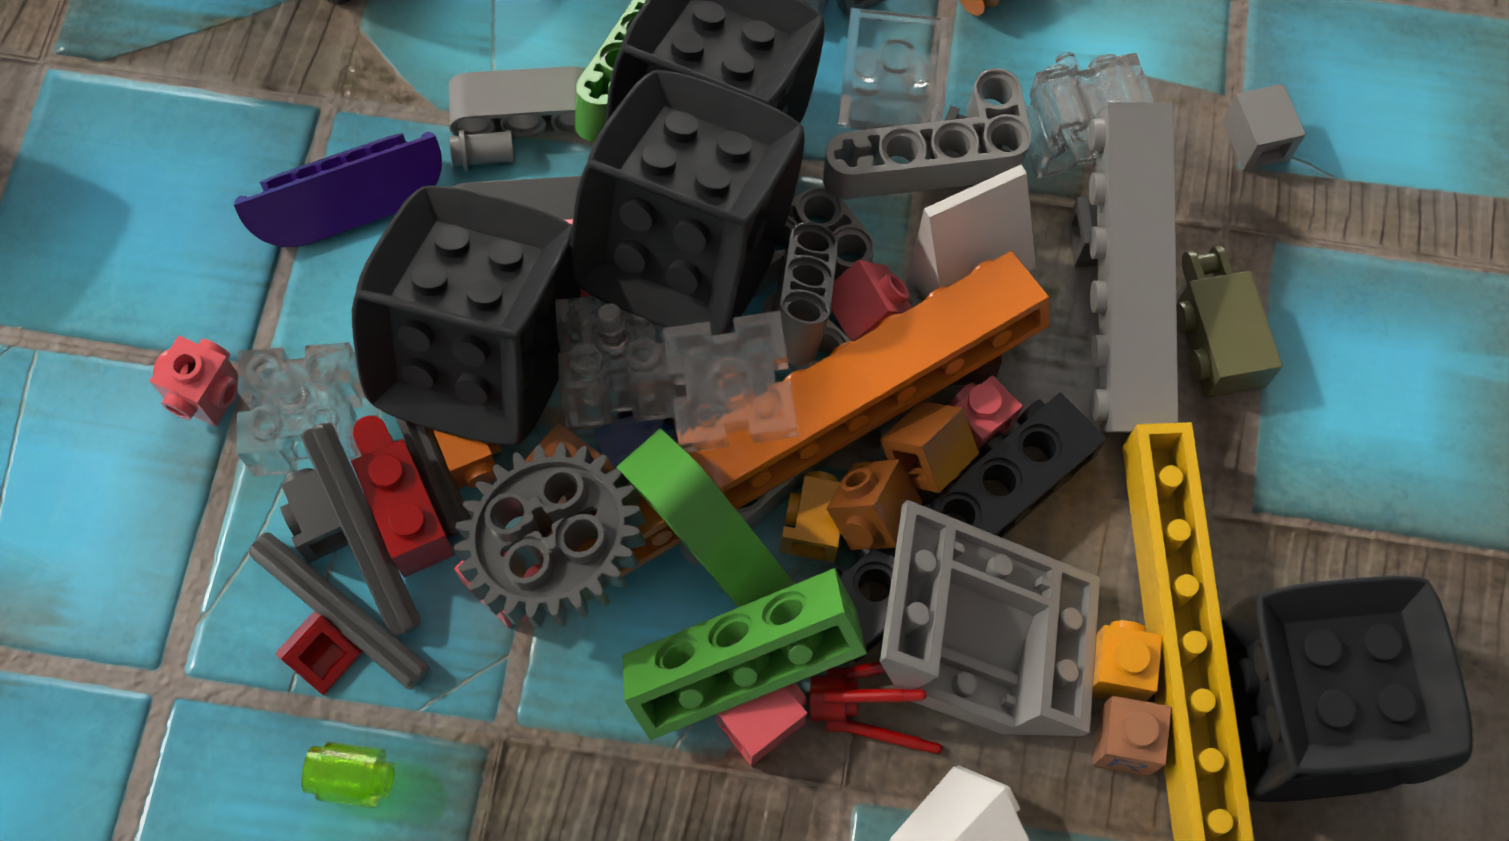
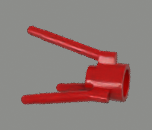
M880 661L848 668H830L827 670V675L811 676V721L826 722L827 732H848L918 751L921 750L933 754H940L943 748L939 743L847 719V716H858L859 702L924 701L927 698V692L924 689H858V681H848L886 673Z

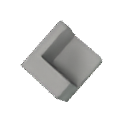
M1282 84L1237 93L1223 118L1224 126L1243 171L1290 161L1306 135L1286 87Z

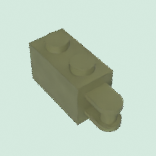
M1223 246L1212 247L1209 253L1197 255L1194 250L1184 252L1182 255V269L1187 286L1176 303L1177 328L1180 333L1186 334L1191 349L1189 366L1193 378L1196 381H1201L1206 398L1267 387L1283 366L1251 271L1233 273ZM1213 274V277L1205 278V275Z

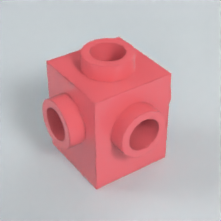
M179 335L171 348L165 350L158 357L154 365L153 376L150 379V383L164 398L161 405L165 409L183 419L191 420L194 416L213 426L218 425L244 381L229 361L231 355L226 349L207 339H201L197 344Z

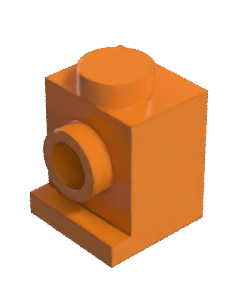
M433 430L458 489L467 485L471 488H477L475 484L478 481L489 484L497 479L493 471V466L496 464L492 455L502 451L500 445L478 442Z

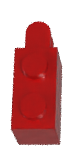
M368 415L360 418L353 427V437L361 457L351 460V464L391 559L402 576L405 578L454 556V550L404 439L394 442L384 421L377 416Z

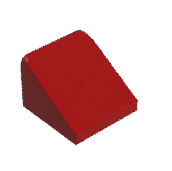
M313 612L277 650L275 655L324 696L363 651L322 615Z

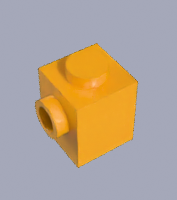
M1118 620L1111 622V625H1104L1096 634L1092 697L1109 700L1112 696L1146 702L1153 696L1158 688L1162 635L1145 632L1146 627L1133 621Z

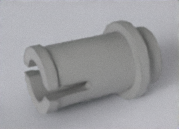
M460 130L459 136H449L453 167L463 166L464 171H469V166L502 162L515 163L511 130L465 135V130Z

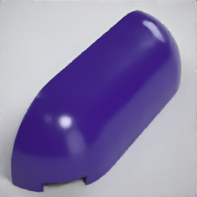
M425 132L421 135V138L406 142L403 133L388 136L269 177L260 182L263 192L250 197H237L234 207L243 225L258 239L279 247L304 246L396 214L402 204L416 190L423 186H436L442 170L440 146L436 135L431 132Z

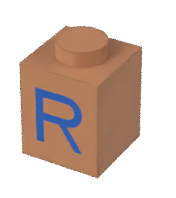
M1112 696L1098 709L1092 766L1148 777L1165 766L1171 706Z

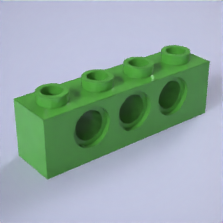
M835 568L622 655L624 701L651 741L867 654L857 610Z

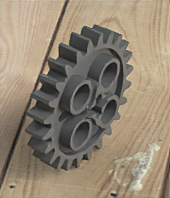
M559 443L553 457H548L542 446L536 445L534 460L527 463L516 452L513 454L514 469L508 472L496 464L493 466V471L497 481L493 485L478 481L475 484L483 495L481 501L470 500L463 503L464 508L473 519L457 522L455 526L463 538L466 539L454 545V550L464 561L458 569L465 579L471 582L468 587L478 600L485 599V605L495 615L504 610V614L512 624L517 625L527 614V618L533 626L540 629L547 613H551L557 624L562 627L566 623L567 610L575 608L578 614L583 619L589 617L587 601L594 598L605 606L610 604L604 589L609 584L625 589L627 583L619 572L621 567L638 568L640 564L634 553L629 549L643 546L646 542L641 531L636 528L646 523L645 516L640 507L636 506L640 502V498L633 485L628 486V479L618 469L613 470L614 468L606 455L602 454L594 460L586 446H582L572 458L565 443ZM577 492L568 502L558 504L560 499L566 494ZM521 516L523 517L519 524L513 528L505 529L510 521ZM553 531V534L547 536L549 532ZM597 539L590 549L577 552L579 546L586 540ZM540 563L543 564L535 575L523 578L530 567Z

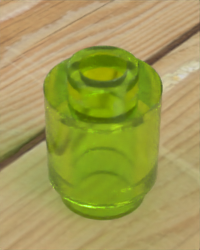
M330 741L326 742L323 747L312 745L305 757L301 788L303 793L314 794L317 801L374 809L380 797L388 798L391 793L395 776L394 762H387L386 751L381 748Z

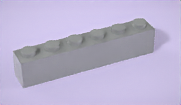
M1108 102L1096 113V119L1090 120L1088 129L1089 149L1091 152H1097V173H1091L1089 180L1090 204L1097 205V226H1093L1091 229L1089 247L1091 258L1098 259V280H1094L1091 284L1090 305L1093 313H1099V335H1093L1091 341L1093 367H1099V389L1093 390L1091 408L1094 421H1100V432H1132L1136 424L1178 423L1174 102Z

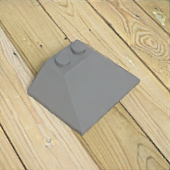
M907 500L902 504L880 663L896 689H924L927 692V698L924 701L911 702L1000 734L1087 735L1090 733L1100 577Z

